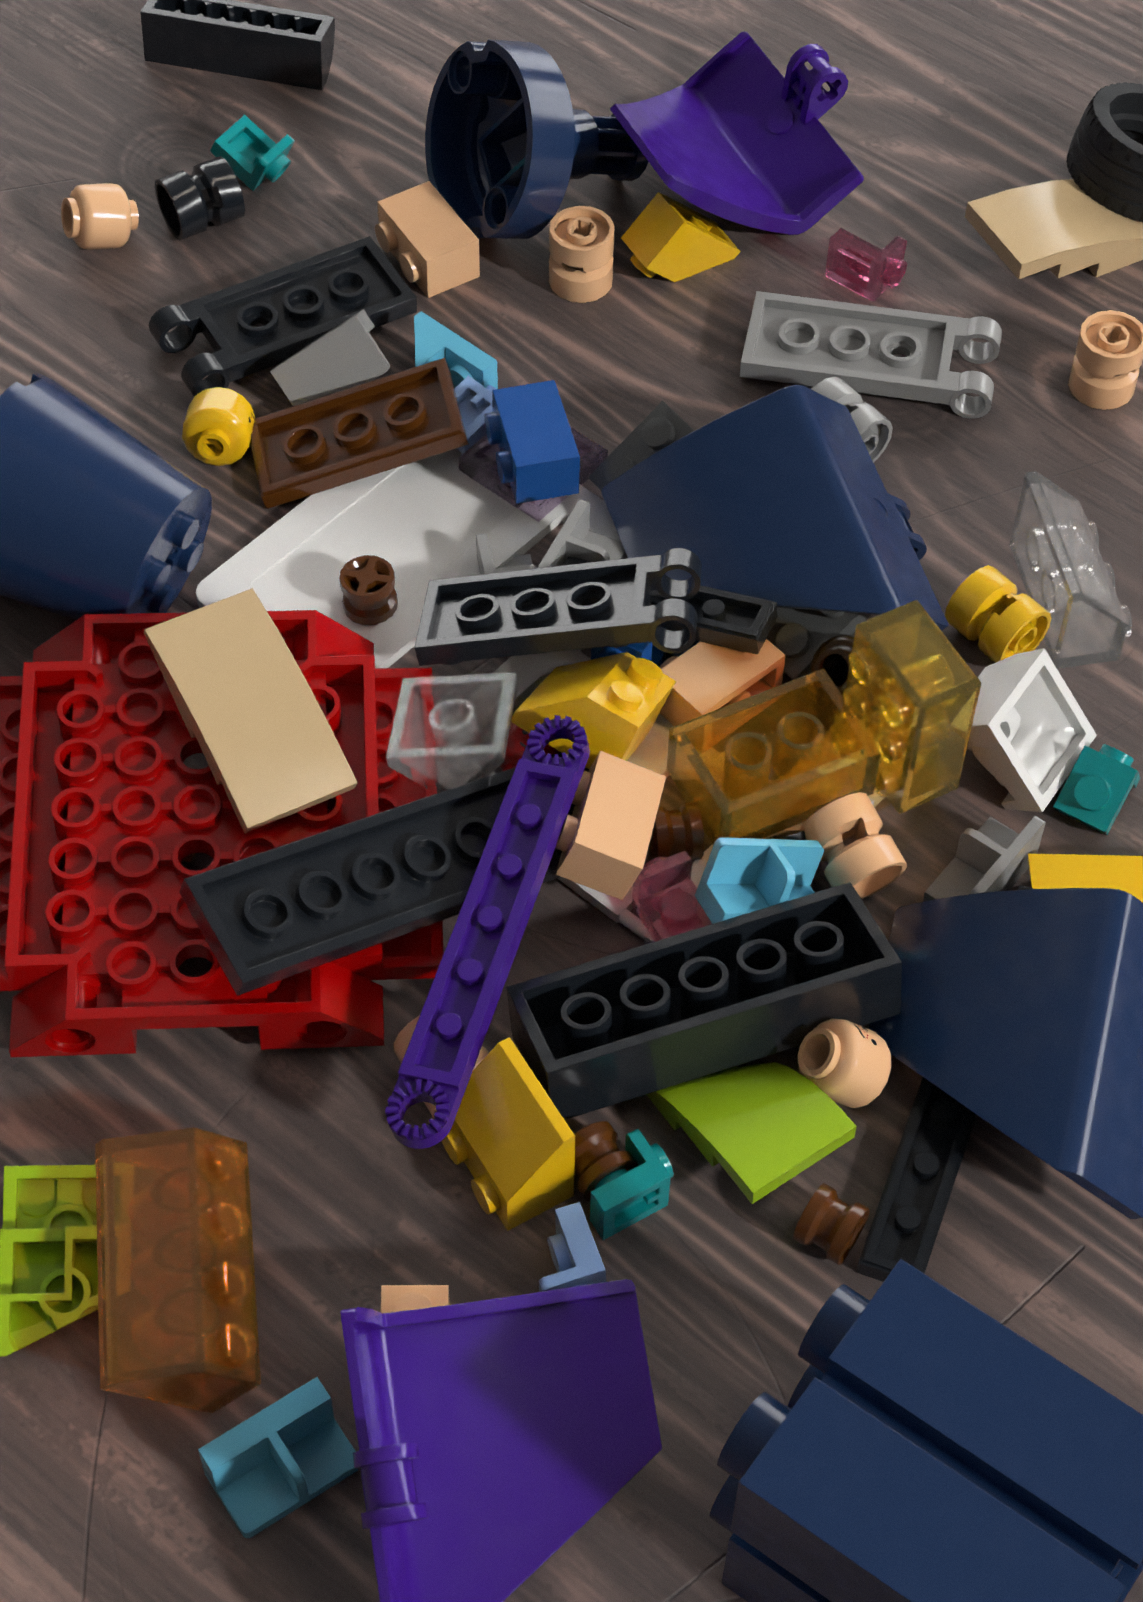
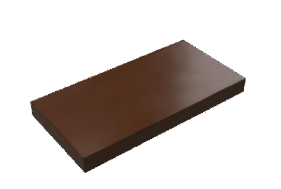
M445 358L256 418L250 441L260 495L267 509L469 445L450 369Z

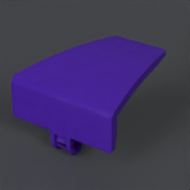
M743 31L716 53L683 85L646 100L628 104H614L610 108L642 154L671 190L707 212L748 227L788 235L804 233L864 180L862 173L818 120L844 96L848 88L846 75L841 69L832 67L829 64L827 52L818 44H808L797 50L787 64L784 78L754 39L747 32ZM805 62H809L813 67L810 71L805 66ZM826 82L830 87V91H826L822 84Z
M623 1279L391 1313H381L374 1309L362 1307L341 1310V1322L359 1451L352 1454L354 1468L361 1470L366 1512L361 1513L363 1529H370L380 1602H504L663 1449L636 1287L632 1280Z

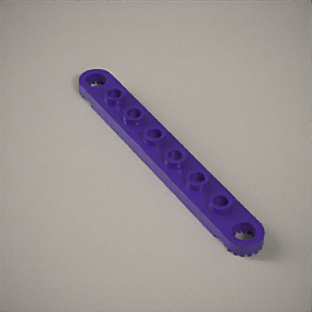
M554 715L555 719L545 718L543 719L544 723L540 724L538 722L534 725L535 730H531L529 733L522 758L518 760L399 1068V1077L392 1095L387 1100L388 1106L385 1113L394 1137L406 1147L414 1149L432 1147L448 1135L454 1123L589 758L590 748L584 727H581L577 720L572 721L571 717L566 716L565 719H561L560 715ZM563 738L574 742L572 745L573 749L570 748L567 755L565 752L562 753L560 758L558 754H555L554 758L549 753L546 756L544 751L545 746L555 739ZM428 1102L436 1106L437 1112L434 1113V1120L432 1118L429 1120L430 1124L426 1125L424 1123L422 1128H419L418 1125H414V1128L409 1124L405 1125L403 1121L404 1114L412 1105Z

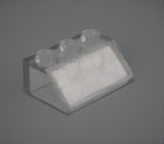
M1037 471L1026 472L1009 546L1027 594L1050 612L1052 619L1044 640L1051 659L1057 669L1119 660L1125 638L1130 636L1132 632V618L1128 606L1120 604L1116 594L1113 567L1109 562L1103 561L1099 551L1097 527L1093 521L1088 522L1082 505L1077 498Z

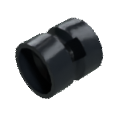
M221 156L193 166L192 175L181 170L155 180V194L160 211L170 232L179 241L206 231L208 222L213 223L215 226H220L245 215V203L238 180L229 163Z

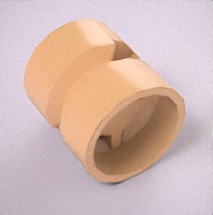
M574 206L558 212L551 220L549 228V284L552 291L560 298L570 302L586 303L598 300L611 289L615 226L611 217L604 211L591 206Z
M1113 310L1100 311L1086 318L1081 325L1068 383L1072 395L1079 402L1091 408L1102 410L1119 408L1129 402L1134 395L1139 368L1143 360V324L1129 314Z
M866 793L849 794L827 804L812 814L800 828V830H804L806 840H817L823 847L824 853L820 861L828 862L824 874L831 887L851 882L861 899L873 895L894 882L907 868V863L892 837L878 833L883 823Z

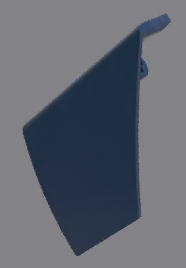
M791 385L710 422L651 455L602 489V496L628 558L661 555L670 549L684 548L695 553L701 561V586L777 602V607L883 615L909 626L933 633H939L949 626L919 562L927 552V546L923 538L914 533L908 521L910 510L906 502L887 493L847 407L805 386ZM680 569L670 570L665 573L669 578L679 581L692 577L690 573Z
M1051 888L959 895L899 907L894 915L889 943L902 961L901 1014L870 1023L869 1029L876 1032L886 1041L891 1055L1055 1170L1129 1219L1143 1218V902L1132 894L1119 889Z

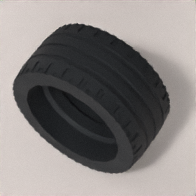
M1127 82L1110 84L1097 91L1085 109L1070 143L1066 157L1067 168L1074 182L1091 199L1117 214L1143 222V84Z

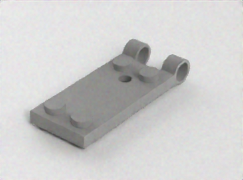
M756 291L741 358L740 377L814 387L822 380L836 376L844 380L857 393L950 405L957 415L975 419L985 416L990 411L994 383L988 375L979 371H965L962 373L950 371L953 350H959L960 355L971 363H989L996 359L999 354L1002 329L995 320L983 316L969 319ZM982 338L989 342H976L972 339ZM893 354H904L907 357H896ZM964 393H975L980 396L973 397L965 395Z

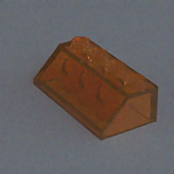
M195 1127L102 1139L95 1144L100 1390L214 1413L261 1384L247 1142Z

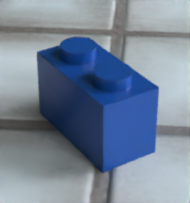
M555 380L492 390V412L485 413L484 415L486 435L489 445L498 444L500 451L496 452V463L501 484L510 483L516 504L579 494L580 455Z

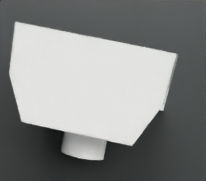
M1045 648L1018 653L985 667L946 719L948 724L962 736L965 746L973 751L974 756L1009 791L1001 803L1008 810L1043 812L1071 773L1084 746L1089 747L1097 736Z

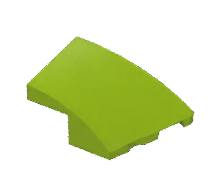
M777 1062L731 1067L646 1094L674 1130L682 1127L712 1167L720 1163L751 1204L855 1138L857 1126L825 1092L799 1072Z
M135 1164L4 1166L2 1229H0V1357H7L131 1293Z

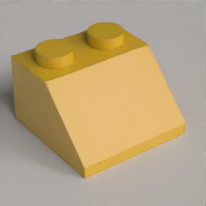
M628 652L559 666L519 706L510 722L530 733L531 730H535L534 725L538 722L540 724L544 723L543 719L549 717L552 720L555 719L554 715H560L561 719H565L568 716L571 717L572 721L577 720L586 732L590 754L585 767L590 769L600 751L627 761L649 734L676 681L663 674L659 666L652 661L636 658ZM561 738L549 742L548 745L562 753L565 752L567 755L570 748L573 749L572 745L574 742Z
M508 1037L498 1042L472 1071L452 1128L442 1140L451 1160L456 1165L464 1162L473 1175L474 1179L471 1180V1187L481 1208L488 1215L496 1212L507 1231L573 1197L575 1166L574 1133L511 1038Z

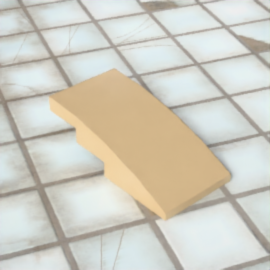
M1074 179L1053 180L1017 187L967 202L965 218L1018 280L1048 268L1057 278L1088 268L1095 277H1099L1143 260V222L1126 218L1100 205L1097 201L1091 199L1089 195H1086L1079 188L1078 184L1074 182Z
M253 588L144 629V635L191 738L196 737L217 785H223L245 834L355 788L357 785L356 778L318 701L278 628Z

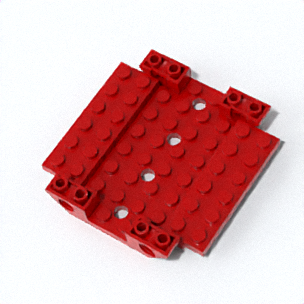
M317 610L267 611L318 701L356 778L357 785L350 791L246 834L241 827L223 785H217L210 767L193 769L183 763L190 755L203 752L196 737L191 738L144 635V629L186 613L85 614L34 649L33 662H24L23 676H0V991H22L12 997L10 1057L136 1054L137 1030L258 1026L261 1050L385 1046L383 986L371 980L435 978L444 954L443 921L237 996L179 891L185 878L437 794L432 667L375 669L374 643ZM192 853H205L214 859L207 868L202 870H189L181 865L182 860ZM193 957L205 958L212 963L211 969L199 977H188L178 970L185 960Z

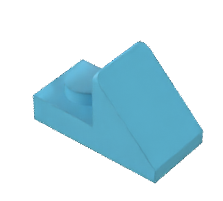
M422 311L414 316L415 367L445 358L450 369L454 389L468 375L484 387L491 385L498 389L496 359Z

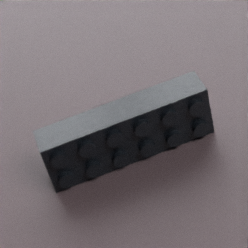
M851 882L507 986L512 1038L517 1049L564 1120L800 1046L809 1032L820 1023L832 1018L848 1020L863 1026L901 1014L902 961Z

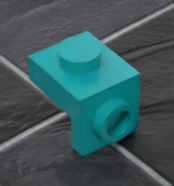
M243 115L214 141L210 152L215 157L221 156L226 159L234 174L254 191L266 179L274 183L291 164V160L287 155L295 140L287 134L276 144L246 115Z
M1106 744L1102 745L1099 752L1085 745L1053 808L1108 835L1132 787L1136 788L1141 779L1138 770L1131 767L1134 759L1126 753Z

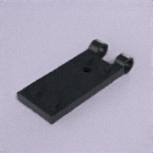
M369 236L184 304L162 307L151 317L149 331L161 349L167 353H178L185 350L193 343L196 334L203 333L215 352L201 353L192 357L186 362L181 372L183 382L195 397L205 389L214 387L228 388L229 383L280 364L363 309L374 324V328L416 313L417 297ZM255 324L265 325L262 327H252ZM177 326L174 330L168 332L170 329Z
M674 548L667 550L661 555L429 580L414 646L419 666L433 664L455 665L462 661L604 646L619 648L642 642H652L656 648L667 653L686 651L695 642L697 630V612L686 601L693 598L700 589L701 561L690 550ZM680 569L690 573L692 577L679 581L669 578L665 573L670 570ZM657 590L662 597L666 598L657 605L649 606L651 591ZM674 620L683 623L687 627L680 631H670L663 628L660 624L665 621Z

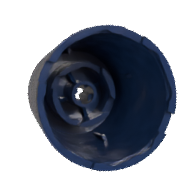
M33 374L31 382L27 386L15 382L0 395V595L74 620H78L85 614L166 613L203 553V542L208 530L212 510V497L209 490L54 380L41 374Z

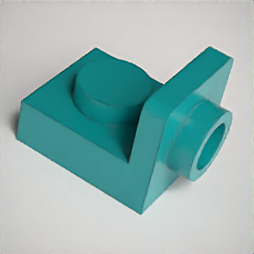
M639 1129L626 1134L625 1151L632 1154L638 1163V1167L630 1171L619 1169L608 1174L596 1185L595 1190L591 1191L590 1222L602 1240L668 1206L670 1180L674 1175L672 1165L664 1150L657 1143L649 1145Z

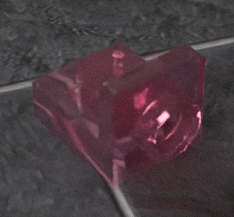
M840 228L829 239L825 276L874 302L889 287L895 288L902 280L907 269V262L904 260L907 240L896 236L885 248L880 249Z
M686 851L669 858L657 857L650 860L643 866L642 871L633 883L632 906L654 941L712 924L695 897L697 888L691 880L692 860Z

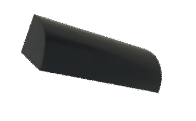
M148 0L140 11L145 61L323 91L327 82L335 38V18L332 16L235 0Z

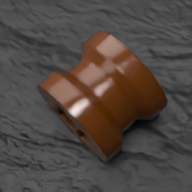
M363 555L353 558L343 566L340 571L339 581L343 592L342 602L346 616L353 622L361 625H377L392 617L398 605L397 593L394 588L395 573L392 565L384 558L375 555Z
M683 802L678 809L666 810L659 805L648 846L654 864L668 863L671 857L682 855L688 860L702 859L704 855V831L701 813L696 802Z
M608 1121L590 1124L574 1134V1173L579 1178L578 1190L585 1200L590 1201L591 1191L595 1190L596 1185L608 1174L619 1169L630 1171L638 1167V1163L632 1154L628 1151L620 1150L618 1147V1134Z
M823 1183L815 1191L805 1207L795 1228L793 1239L804 1246L815 1244L825 1250L827 1259L840 1265L856 1244L867 1222L870 1209L859 1202L847 1204L838 1198L837 1191L834 1188Z

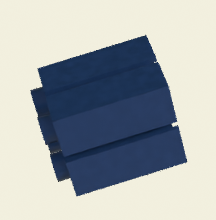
M902 1259L898 1261L871 1300H868L845 1284L840 1285L832 1293L813 1320L800 1345L798 1356L810 1365L795 1388L788 1406L767 1392L761 1393L734 1427L718 1458L717 1466L730 1474L720 1490L711 1508L709 1517L732 1533L728 1542L722 1584L747 1602H1123L1143 1570V1414Z

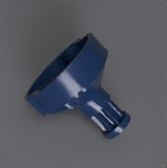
M488 39L487 42L467 41L450 55L437 77L426 119L425 156L427 174L432 185L477 238L529 239L537 235L555 216L565 196L569 179H582L588 176V174L608 175L613 180L633 181L639 178L646 170L648 160L614 114L611 116H593L586 110L572 108L569 90L560 68L552 56L537 44Z

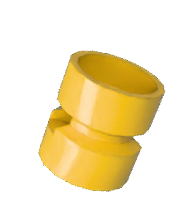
M989 565L979 568L960 584L952 595L945 611L947 622L966 639L971 641L979 639V649L995 663L1018 653L1035 650L1046 635L1052 618L1050 612L1029 595L1024 593L1017 595L1016 585L995 567Z

